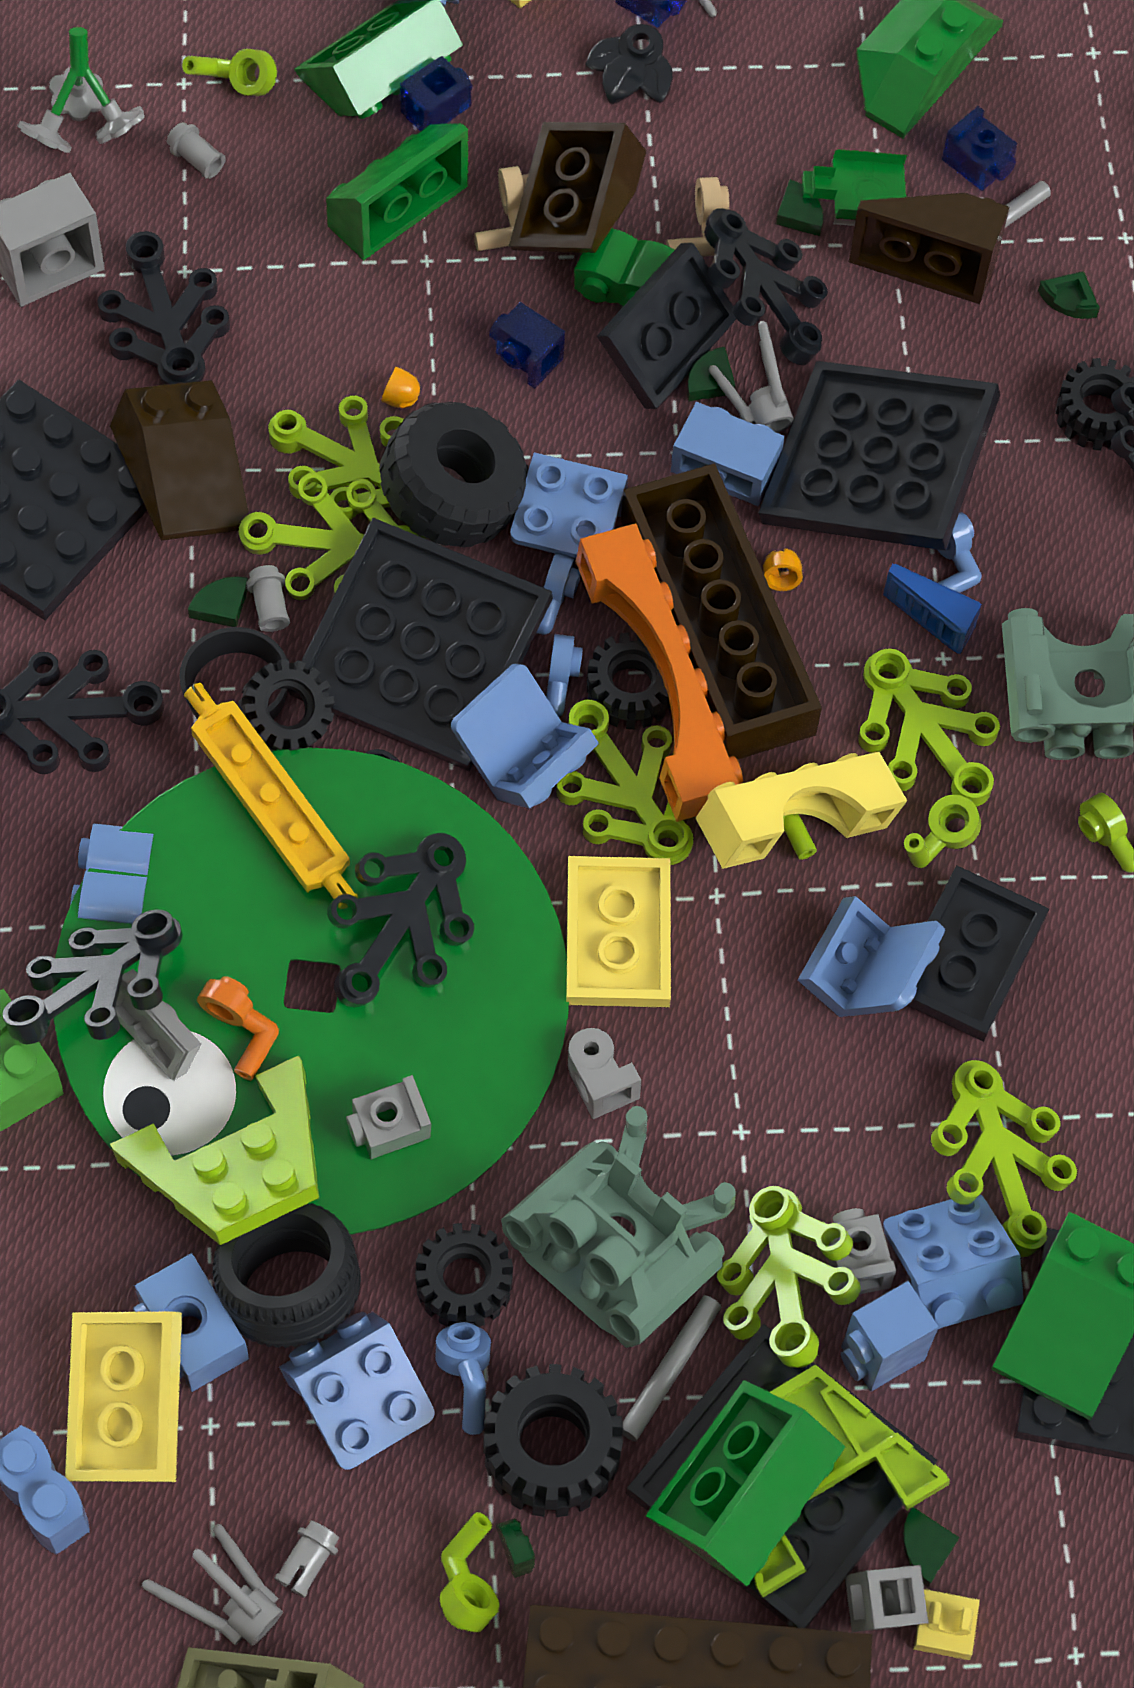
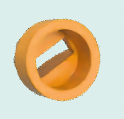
M396 366L384 390L381 402L400 409L411 407L418 400L420 385L417 378L410 372Z
M786 548L784 551L776 552L774 550L765 558L763 574L769 587L777 591H788L796 588L801 583L802 563L795 552ZM780 568H788V571L780 572Z

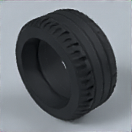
M313 1203L305 1204L222 1245L218 1244L214 1253L212 1273L218 1297L240 1334L260 1345L266 1344L268 1347L275 1346L280 1348L284 1346V1348H289V1346L298 1347L300 1344L307 1345L308 1342L313 1343L318 1338L322 1339L325 1334L329 1335L332 1333V1329H337L339 1324L345 1321V1317L350 1315L358 1299L361 1273L351 1235L340 1219L329 1210H324L323 1207L316 1206ZM308 1252L328 1261L325 1271L313 1284L293 1294L267 1296L253 1292L245 1287L252 1273L262 1263L280 1254Z

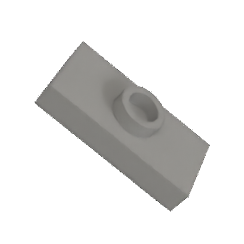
M132 969L122 976L115 1007L121 1025L166 1075L175 1081L188 1072L201 1043L179 1020L176 1012L169 1004L161 1001L157 1007L145 1011L133 1007L127 990L129 983L137 977V972Z

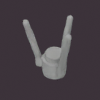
M761 321L758 324L761 338L759 345L769 386L753 392L750 395L751 404L749 406L746 405L716 365H711L709 372L738 410L742 420L752 424L766 425L774 430L775 433H778L788 428L793 423L794 418L782 389L767 323Z
M216 1524L213 1527V1532L251 1589L247 1585L240 1588L201 1549H196L193 1552V1558L231 1597L223 1608V1611L229 1616L228 1621L152 1580L146 1579L143 1581L142 1587L144 1590L222 1632L234 1645H237L242 1638L251 1646L255 1645L268 1633L283 1613L275 1604L279 1598L263 1584L221 1524Z

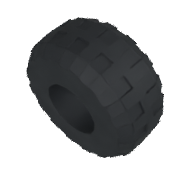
M448 401L445 403L434 402L426 404L416 411L413 410L405 417L386 445L385 452L380 460L379 472L381 474L383 494L400 521L402 520L406 523L410 530L418 536H424L432 540L431 542L462 548L473 547L476 544L492 540L510 523L524 496L528 465L517 439L513 438L509 433L508 427L500 420L497 421L487 411L479 407L473 408L467 406L466 403ZM443 466L454 470L466 482L455 479L445 471Z

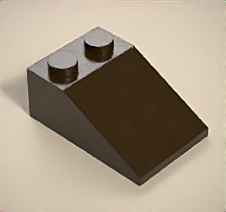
M543 122L509 247L512 250L595 253L636 193L647 152L626 123Z
M968 193L861 200L857 209L849 263L981 304L998 259L1010 207L999 204L990 198L977 197Z
M213 380L125 389L110 423V428L160 540L239 531L241 521L249 515L230 417Z

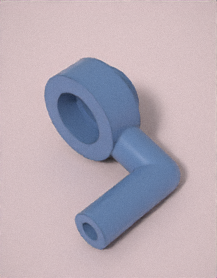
M959 512L946 551L938 550L945 558L952 559L958 570V573L938 583L958 593L977 585L982 578L981 572L970 552L974 528L968 516L963 512Z
M555 553L544 585L545 589L552 591L553 599L536 633L542 635L550 633L554 627L564 597L574 598L581 577L579 569L574 568L575 558Z
M554 634L546 698L558 717H561L565 709L569 676L579 677L583 648L573 646L574 636Z
M460 1322L444 1328L437 1335L436 1363L443 1371L461 1377L464 1386L462 1428L464 1432L476 1435L484 1430L486 1381L482 1371L490 1362L491 1340L487 1332L471 1323Z

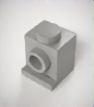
M413 1075L403 1078L400 1083L353 1099V1114L346 1117L348 1128L356 1147L365 1144L370 1159L429 1139L431 1135V1121ZM389 1109H393L396 1112V1118L390 1122H383L376 1115Z
M855 1208L834 1215L833 1222L841 1224L846 1229L853 1243L866 1241L868 1249L858 1251L852 1248L851 1252L841 1260L832 1261L828 1259L829 1265L834 1268H849L861 1284L860 1294L890 1288L896 1268L894 1261H891L879 1214L865 1217L863 1209ZM841 1237L832 1240L829 1246L835 1245ZM848 1281L841 1283L836 1291L843 1289Z
M920 1565L869 1570L848 1574L845 1577L852 1632L928 1623Z

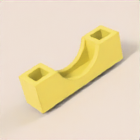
M880 752L862 756L851 753L841 757L836 762L818 766L817 763H808L793 772L777 775L775 772H769L759 776L754 781L738 785L734 782L723 783L708 794L707 802L695 819L722 869L765 859L785 831L783 816L790 814L814 816L829 823L846 838L886 829L905 805L907 799Z

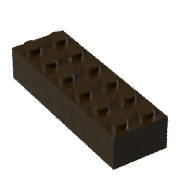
M715 463L624 489L621 511L622 525L624 527L636 523L642 539H649L652 543L657 562L656 568H654L659 582H666L670 588L673 598V610L671 612L676 625L682 624L687 631L691 647L688 655L693 668H700L706 679L708 696L705 698L711 713L717 712L722 719L725 729L723 744L728 756H735L738 760L816 736L822 706Z
M530 1604L523 1688H870L872 1634Z

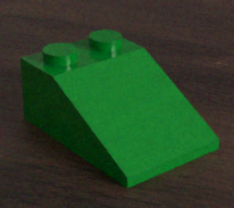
M1069 1211L991 1370L1091 1421L1134 1334V1243Z

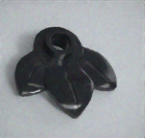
M647 24L630 26L622 33L621 37L601 40L592 48L586 61L588 68L604 72L603 88L610 104H616L628 98L640 88L652 100L662 103L670 91L673 79L672 67L662 55L664 50L663 38L656 28ZM638 40H646L649 43L645 49L641 50L633 46L634 42Z

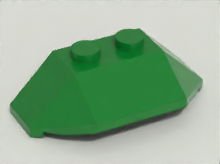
M900 0L857 48L856 57L866 117L899 137L904 138L1002 27L1004 20L970 0Z

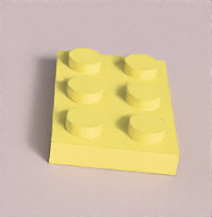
M568 856L566 1002H569V1005L670 1007V858Z
M173 1311L72 1313L66 1479L69 1481L176 1482L182 1313Z

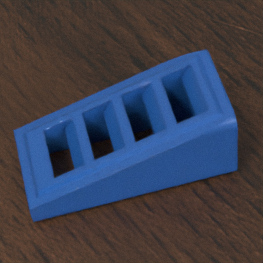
M892 564L888 571L883 595L947 647L961 655L976 627L982 604L897 564Z

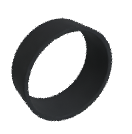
M229 627L213 631L196 641L187 651L180 668L182 692L184 694L187 689L193 688L194 680L199 671L208 662L219 656L229 653H247L263 659L268 664L271 662L274 664L279 660L287 659L286 655L273 639L257 630ZM281 688L279 696L268 707L269 714L273 720L279 715L284 706L288 688ZM186 699L192 713L198 719L199 714L193 708L188 699Z

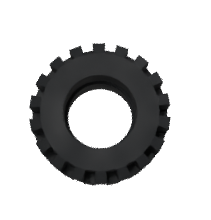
M549 1364V1373L540 1374L538 1366L526 1369V1378L521 1381L514 1375L506 1381L505 1392L497 1391L491 1400V1411L486 1413L484 1422L483 1454H485V1467L488 1476L493 1475L495 1478L494 1487L501 1496L505 1493L511 1495V1505L522 1510L525 1504L532 1506V1515L544 1517L545 1509L556 1510V1518L568 1516L569 1508L576 1506L579 1512L590 1507L591 1498L596 1496L600 1499L607 1492L610 1479L614 1480L623 1444L622 1416H617L616 1414L617 1403L612 1394L605 1397L603 1395L604 1385L596 1378L590 1383L584 1381L585 1371L573 1367L571 1375L562 1374V1364ZM559 1417L570 1421L582 1432L586 1440V1446L584 1451L569 1463L546 1465L535 1461L524 1451L520 1444V1435L529 1424L538 1419Z

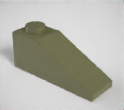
M188 1647L177 1688H363L364 1684L328 1663Z

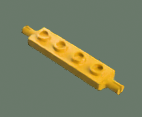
M202 683L194 684V690L192 687L187 689L184 697L188 699L199 714L198 719L191 727L192 736L306 892L325 886L333 899L343 894H350L358 898V895L354 893L341 875L347 866L350 865L349 856L234 701L216 705L204 689ZM339 903L338 907L345 909L348 905L346 903Z

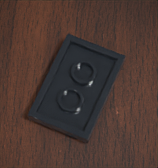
M681 243L597 335V338L645 409H657L688 375L698 359L706 354L736 321L731 301L724 290L714 285L707 274L709 267L694 243Z
M956 865L927 921H937L945 928L944 935L939 942L938 954L926 966L916 985V994L907 1006L984 1042L1047 917L1049 908Z

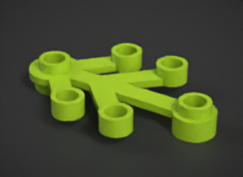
M348 396L339 404L340 421L348 429L353 450L307 428L305 419L293 410H282L272 417L268 428L270 443L274 449L290 454L304 448L339 466L315 472L308 466H298L292 469L288 476L290 493L294 497L301 499L298 485L295 483L306 474L316 473L326 480L328 490L335 489L330 496L336 504L341 500H347L346 492L348 487L345 486H349L354 480L365 479L380 487V489L375 491L376 499L382 507H391L382 491L381 474L379 472L380 464L377 462L366 424L368 420V406L363 398ZM350 409L361 411L356 416L348 415L346 412ZM391 416L381 423L380 439L385 447L391 438L387 432L396 430L404 420L403 418ZM287 425L295 426L290 430L281 429V427ZM311 482L305 486L304 493L313 497L317 492L322 491V486L316 482ZM354 491L352 498L356 502L363 503L370 498L371 494L369 491L360 494ZM350 506L345 508L339 507L349 520L353 519L357 514L363 513V511H356Z
M316 473L306 474L300 479L298 483L299 496L305 504L315 508L331 530L276 524L270 515L263 512H254L247 515L239 526L241 543L247 551L253 554H266L272 551L276 545L328 551L307 568H295L287 574L285 579L287 592L296 600H305L311 597L318 584L353 559L365 535L359 533L328 494L326 480ZM357 479L349 484L346 494L351 508L356 511H363L370 522L372 518H376L417 535L410 530L408 525L398 526L376 499L375 487L370 481ZM311 482H316L322 486L321 493L315 497H310L304 493L305 486ZM364 488L370 492L371 496L366 502L359 503L352 498L354 491ZM254 524H264L267 527V533L261 538L252 537L249 534V530ZM345 574L338 577V579L335 581V593ZM303 576L310 581L308 588L304 591H295L291 587L292 581L297 577Z
M883 649L870 656L865 663L863 677L867 687L874 694L868 720L861 725L858 736L861 748L870 753L881 752L886 748L890 735L886 720L892 699H894L905 716L896 756L890 761L888 768L902 791L909 790L915 783L918 769L914 762L921 736L952 778V795L967 797L976 807L984 804L989 799L994 785L991 771L983 764L967 763L942 730V728L967 733L970 740L979 746H988L995 742L1000 729L999 720L995 715L989 712L973 714L955 710L964 707L968 703L972 691L970 681L958 674L943 676L913 669L907 657L895 649ZM882 672H890L894 674L896 678L887 679L879 674ZM958 687L964 694L955 696L948 689ZM914 690L939 694L942 702L950 708L924 703ZM980 724L987 725L991 728L992 732L983 734L976 729V726ZM876 731L881 734L882 738L880 740H871L866 736V733ZM903 769L910 776L901 779L895 776L893 771ZM973 785L979 790V793H969L962 787Z
M583 700L576 703L570 710L568 724L580 726L583 723H592L597 727V729L591 730L599 743L593 751L616 785L587 779L581 773L573 771L565 775L557 783L556 793L558 799L562 803L571 806L580 804L583 800L632 810L635 811L643 823L613 819L604 810H592L586 814L583 820V835L585 839L593 844H603L611 838L642 845L649 858H670V865L685 860L693 847V834L690 827L683 820L676 822L669 801L663 815L652 799L662 759L667 757L671 751L672 736L669 730L662 726H651L644 731L641 744L643 756L638 775L636 776L607 734L609 722L607 709L601 703L594 700ZM653 738H659L665 742V745L656 748L652 747L648 741ZM574 783L581 789L578 792L569 793L563 787L566 784ZM594 822H602L607 828L604 831L595 832L589 825ZM662 838H671L676 842V845L665 847L660 845L659 841Z
M978 1060L967 1061L953 1075L952 1093L956 1103L947 1119L942 1121L932 1132L931 1143L938 1153L944 1156L955 1155L966 1144L967 1131L965 1127L974 1113H976L982 1133L963 1167L947 1182V1193L958 1204L967 1205L972 1203L983 1191L982 1176L990 1162H992L1010 1216L1002 1224V1227L1018 1250L1020 1257H1027L1034 1254L1045 1243L1047 1239V1224L1042 1215L1031 1210L1015 1161L1041 1177L1044 1185L1054 1191H1062L1076 1178L1077 1169L1069 1157L1058 1154L1050 1158L1003 1127L999 1115L1001 1113L1024 1127L1027 1136L1033 1141L1045 1143L1060 1129V1119L1055 1111L1048 1107H1038L1033 1110L1004 1090L1001 1076L991 1065ZM974 1080H976V1081H978L979 1083H981V1085L984 1087V1089L978 1087V1086L976 1085V1083L974 1082ZM1036 1119L1046 1123L1048 1131L1041 1129ZM943 1132L950 1133L955 1139V1144L948 1142L944 1138ZM1052 1167L1059 1168L1064 1174V1179L1057 1177ZM959 1180L969 1184L971 1193L964 1191L960 1187ZM1022 1223L1030 1228L1033 1235L1024 1230Z
M769 1186L756 1193L750 1202V1222L753 1228L731 1259L723 1262V1267L717 1271L718 1281L729 1294H743L738 1302L727 1308L723 1316V1322L735 1338L744 1340L752 1337L757 1333L761 1324L757 1312L776 1286L781 1322L773 1329L770 1335V1347L786 1366L802 1368L810 1365L817 1357L819 1339L804 1319L798 1277L824 1288L832 1301L838 1305H847L856 1300L861 1291V1284L849 1268H834L793 1249L791 1233L816 1242L818 1248L827 1259L832 1261L841 1260L853 1248V1240L841 1224H826L802 1213V1205L792 1191L779 1186ZM841 1237L835 1245L829 1246L832 1240ZM769 1243L771 1255L754 1277L749 1267ZM741 1272L737 1279L730 1281L734 1274ZM848 1281L843 1289L836 1291L841 1283ZM748 1316L742 1324L736 1325L739 1319Z

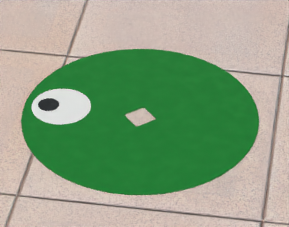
M300 748L291 751L289 749L271 751L349 856L350 865L347 866L341 875L354 893L358 895L357 899L407 891L417 874L387 877L376 886H365L356 878L355 866L366 854L374 852L384 857L414 853L423 839L435 833L451 835L461 843L466 854V865L463 873L456 879L462 911L474 923L472 937L458 946L447 944L440 936L439 928L444 919L435 887L425 901L436 955L443 958L447 965L445 979L430 988L422 987L414 980L412 969L415 959L407 929L377 976L380 981L379 991L376 997L369 1003L361 1007H349L337 998L336 1008L331 1013L285 1007L284 997L288 968L291 961L300 960L335 964L340 966V971L350 964L360 963L390 915L359 920L348 928L334 926L327 916L328 906L334 899L325 886L306 892L222 775L213 766L183 780L156 797L119 830L154 834L148 875L89 868L87 871L147 877L142 913L155 909L169 912L180 923L183 938L173 951L163 956L158 981L163 993L162 1001L174 1009L179 1020L201 1043L188 1072L175 1081L170 1079L121 1023L119 1031L113 1037L105 1040L92 1038L87 1029L84 1016L92 1008L96 990L54 1017V1025L59 1052L70 1085L85 1115L108 1147L112 1150L111 1143L154 1123L173 1160H178L203 1146H207L252 1123L273 1115L272 1109L259 1088L256 1075L299 1056L306 1073L307 1083L305 1085L311 1118L309 1122L314 1146L319 1198L310 1203L321 1206L324 1210H329L340 1219L349 1234L352 1235L381 1229L413 1218L447 1201L475 1182L492 1167L522 1134L539 1108L553 1079L563 1048L569 1002H566L567 954L558 917L549 894L532 863L511 835L488 812L465 794L419 769L378 755L327 748ZM435 850L434 859L436 863L441 866H448L449 857L447 853L443 850ZM372 861L365 862L364 870L366 874L372 878H378L380 875L379 866ZM82 881L65 918L55 959L73 957L68 940L71 934L78 929L86 927L96 930L131 928L132 924L78 918ZM337 905L338 915L342 919L350 920L353 915L351 907L348 905L347 908L340 909ZM452 920L449 924L450 932L455 937H463V925L458 921ZM120 948L104 949L101 955H111ZM140 960L125 969L124 974L132 969L138 972ZM424 962L422 966L424 976L428 979H436V967L430 962ZM353 975L352 985L354 989L359 992H365L368 987L367 980L362 975ZM226 976L242 983L249 990L247 996L253 1003V1009L275 1022L279 1028L276 1040L252 1081L240 1077L234 1072V1069L254 1034L242 1026L224 1023L200 1007L197 997L209 979L220 980L221 977ZM77 977L61 978L59 984L52 988V992L55 993ZM413 1075L431 1121L430 1138L370 1159L365 1144L356 1147L348 1128L346 1117L353 1114L352 1100L400 1083L403 1078ZM393 1109L376 1114L383 1122H390L397 1116Z

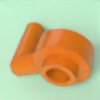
M226 976L221 977L220 980L209 979L197 997L200 1007L214 1018L229 1025L242 1026L254 1034L234 1069L237 1075L252 1081L276 1040L279 1028L275 1022L253 1009V1003L247 996L249 990L242 983Z

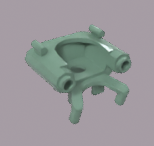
M1021 608L1011 611L1008 614V620L1002 623L1010 727L1014 740L1027 743L1044 741V751L1047 758L1068 760L1077 758L1085 753L1084 737L1092 733L1096 757L1119 759L1131 755L1134 752V614L1121 615L1111 637L1106 641L1095 645L1077 646L1056 639L1045 628L1043 618L1038 616L1036 610ZM1087 671L1093 672L1094 679H1102L1104 684L1103 692L1096 697L1081 695L1074 684L1075 677L1078 674Z
M633 1106L626 1113V1125L618 1152L612 1145L604 1141L599 1143L593 1141L585 1145L501 1219L503 1233L525 1260L601 1329L614 1335L627 1348L641 1344L723 1267L724 1247L716 1236L703 1231L701 1233L695 1232L688 1237L686 1231L726 1218L735 1208L736 1196L733 1185L726 1182L721 1183L714 1190L713 1195L684 1205L668 1192L661 1198L654 1194L641 1176L642 1169L639 1167L647 1136L645 1134L647 1132V1112L641 1106ZM620 1216L629 1220L635 1230L634 1237L612 1217Z

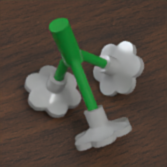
M73 27L69 30L70 67L65 70L64 75H56L50 80L49 89L53 94L51 99L52 110H46L41 124L32 125L24 121H20L18 127L24 134L37 139L51 148L59 149L66 153H70L72 147L58 133L64 119L61 114L68 113L72 119L82 121L89 117L90 112L101 111L107 122L104 127L96 132V140L99 144L125 134L133 125L139 123L145 117L141 106L133 108L128 112H122L115 99L108 98L102 88L103 82L101 78L89 68L88 32L83 27Z

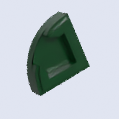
M790 179L777 214L776 225L820 236L823 224V210L818 198L803 197L802 184Z
M1084 271L1040 281L1038 288L1040 296L1057 312L1079 319L1097 318L1100 307Z
M725 346L707 352L692 367L687 388L688 402L726 396L709 372L711 365H716L735 389V382Z
M227 577L206 585L192 599L188 607L189 618L237 627L248 592L246 585L248 578Z
M912 1507L903 1526L904 1551L910 1564L909 1566H921L923 1584L929 1587L960 1537Z
M514 1518L496 1524V1529L513 1577L517 1578L531 1573L534 1568L535 1554L528 1536L522 1533L521 1522Z

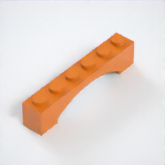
M636 523L580 538L576 564L592 604L602 601L627 622L648 649L661 674L672 710L674 749L673 755L665 757L659 778L676 822L696 817L707 802L708 794L714 788L726 782H734L736 785L742 784L743 776L738 760L735 756H728L723 744L725 729L722 719L717 712L711 713L705 697L708 696V688L704 674L700 668H693L688 654L691 651L687 631L682 624L676 625L672 615L673 598L670 588L666 582H659L654 568H656L657 562L652 543L649 539H642Z

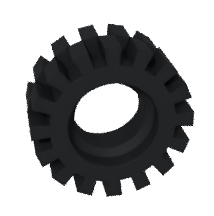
M1093 358L1090 368L1085 361L1077 364L1076 371L1072 368L1069 370L1065 380H1063L1055 409V414H1059L1057 419L1059 428L1067 426L1064 433L1067 438L1071 439L1078 435L1077 445L1085 447L1088 440L1094 442L1093 450L1099 451L1102 449L1103 442H1107L1109 450L1112 449V436L1123 427L1131 425L1125 415L1119 412L1110 414L1095 412L1084 404L1083 399L1090 395H1101L1111 399L1113 392L1127 382L1134 383V376L1129 378L1131 368L1127 365L1118 370L1115 369L1116 360L1109 359L1107 366H1101V358ZM1125 394L1127 401L1131 403L1130 398Z
M629 632L620 633V641L617 644L611 636L605 640L604 649L598 645L593 651V659H590L588 664L586 693L589 692L588 700L597 701L607 709L608 714H610V725L618 727L619 721L622 719L627 720L626 729H635V720H641L642 726L645 728L651 726L652 716L660 721L665 716L666 708L670 710V701L661 674L648 649L638 635L637 641H630ZM637 669L649 676L651 684L643 692L627 693L616 688L612 679L620 670Z
M282 659L274 664L271 662L256 672L249 682L245 684L241 692L243 696L239 700L238 707L269 749H289L291 751L310 747L326 733L328 724L333 720L334 713H331V707L335 705L334 696L329 697L327 691L331 686L327 680L321 681L318 677L321 672L315 667L311 670L306 668V662L297 660L295 663H289V659ZM288 688L294 690L302 697L305 713L298 724L284 726L272 719L268 711V700L275 690Z
M462 1223L453 1224L452 1232L446 1233L444 1227L436 1231V1239L431 1241L428 1238L425 1241L423 1253H418L416 1260L415 1276L420 1303H425V1311L430 1317L434 1314L438 1315L439 1323L447 1327L450 1321L457 1323L474 1322L475 1326L481 1327L485 1325V1318L488 1316L494 1320L500 1315V1307L502 1305L506 1307L510 1299V1290H512L513 1263L512 1258L508 1257L507 1246L504 1242L498 1244L497 1234L490 1229L485 1235L481 1233V1225L473 1223L471 1230H462ZM468 1258L482 1266L486 1277L483 1285L477 1291L470 1294H458L446 1286L443 1280V1273L446 1267L454 1260Z

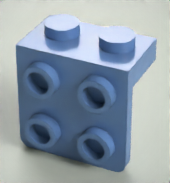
M534 452L526 477L524 496L515 513L510 531L512 541L519 545L576 558L580 538L614 529L617 516L621 517L623 490L627 489L628 475Z
M512 664L457 714L451 722L453 733L496 799L529 809L545 801L550 796L552 788L565 775L580 768L584 764L586 756L599 744L590 728L561 722L529 669L522 664Z
M856 896L843 898L799 976L798 981L839 1017L898 1011L907 1006L914 998L917 991L916 985L922 973L938 954L939 942L944 935L945 928L937 921L890 927Z
M981 1194L972 1203L967 1205L958 1204L950 1199L916 1210L906 1211L889 1217L883 1222L884 1234L911 1278L913 1289L939 1326L938 1329L1024 1304L1020 1254Z
M360 1312L346 1318L342 1324H339L336 1334L320 1343L318 1340H315L313 1343L308 1342L307 1345H300L289 1354L291 1360L279 1366L287 1384L302 1396L336 1463L346 1470L358 1466L432 1421L435 1415L434 1408L390 1323L374 1312L368 1315L365 1312Z

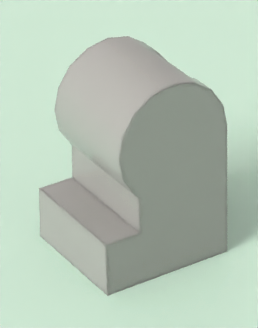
M596 1028L582 1029L574 1034L569 1042L568 1069L592 1119L639 1100L641 1078L633 1063L618 1067L614 1060V1044L610 1036Z

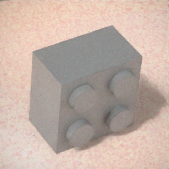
M71 173L56 179L46 180L36 188L13 198H6L0 201V274L20 307L105 270L96 213Z

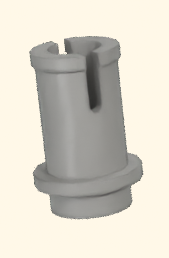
M182 122L170 131L167 137V144L170 146L171 154L176 157L182 156L206 179L207 177L210 179L220 172L225 164V155L221 152L219 153L199 135L198 127Z
M272 565L253 569L249 573L250 579L246 582L247 590L254 595L260 630L273 632L286 628L290 624V619L287 615L282 587L285 585V576L279 573L276 566Z
M312 1520L306 1529L303 1527L299 1528L297 1533L301 1538L280 1572L274 1577L278 1583L286 1588L297 1570L301 1568L302 1573L291 1591L303 1598L308 1594V1589L328 1556H336L338 1552L334 1546L338 1542L339 1537L326 1527Z

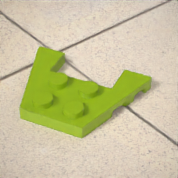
M299 1056L256 1075L259 1088L272 1109L273 1115L252 1123L207 1146H203L178 1160H173L153 1123L110 1144L117 1162L125 1169L130 1167L140 1175L142 1182L154 1192L159 1191L174 1203L177 1211L219 1245L318 1199L319 1191L314 1146L309 1119H311L305 1085L307 1083L306 1073Z
M817 1365L812 1366L770 1392L805 1409L846 1446L834 1463L831 1473L822 1480L809 1500L873 1461H877L906 1510L950 1485V1479L943 1470L929 1462L913 1448V1445L898 1433L893 1432L875 1417L865 1405ZM785 1534L768 1556L765 1566L755 1574L757 1589L762 1598L806 1572L804 1565Z

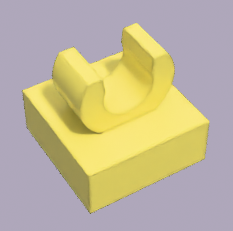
M924 1589L928 1623L917 1624L914 1650L970 1660L973 1653L980 1600Z

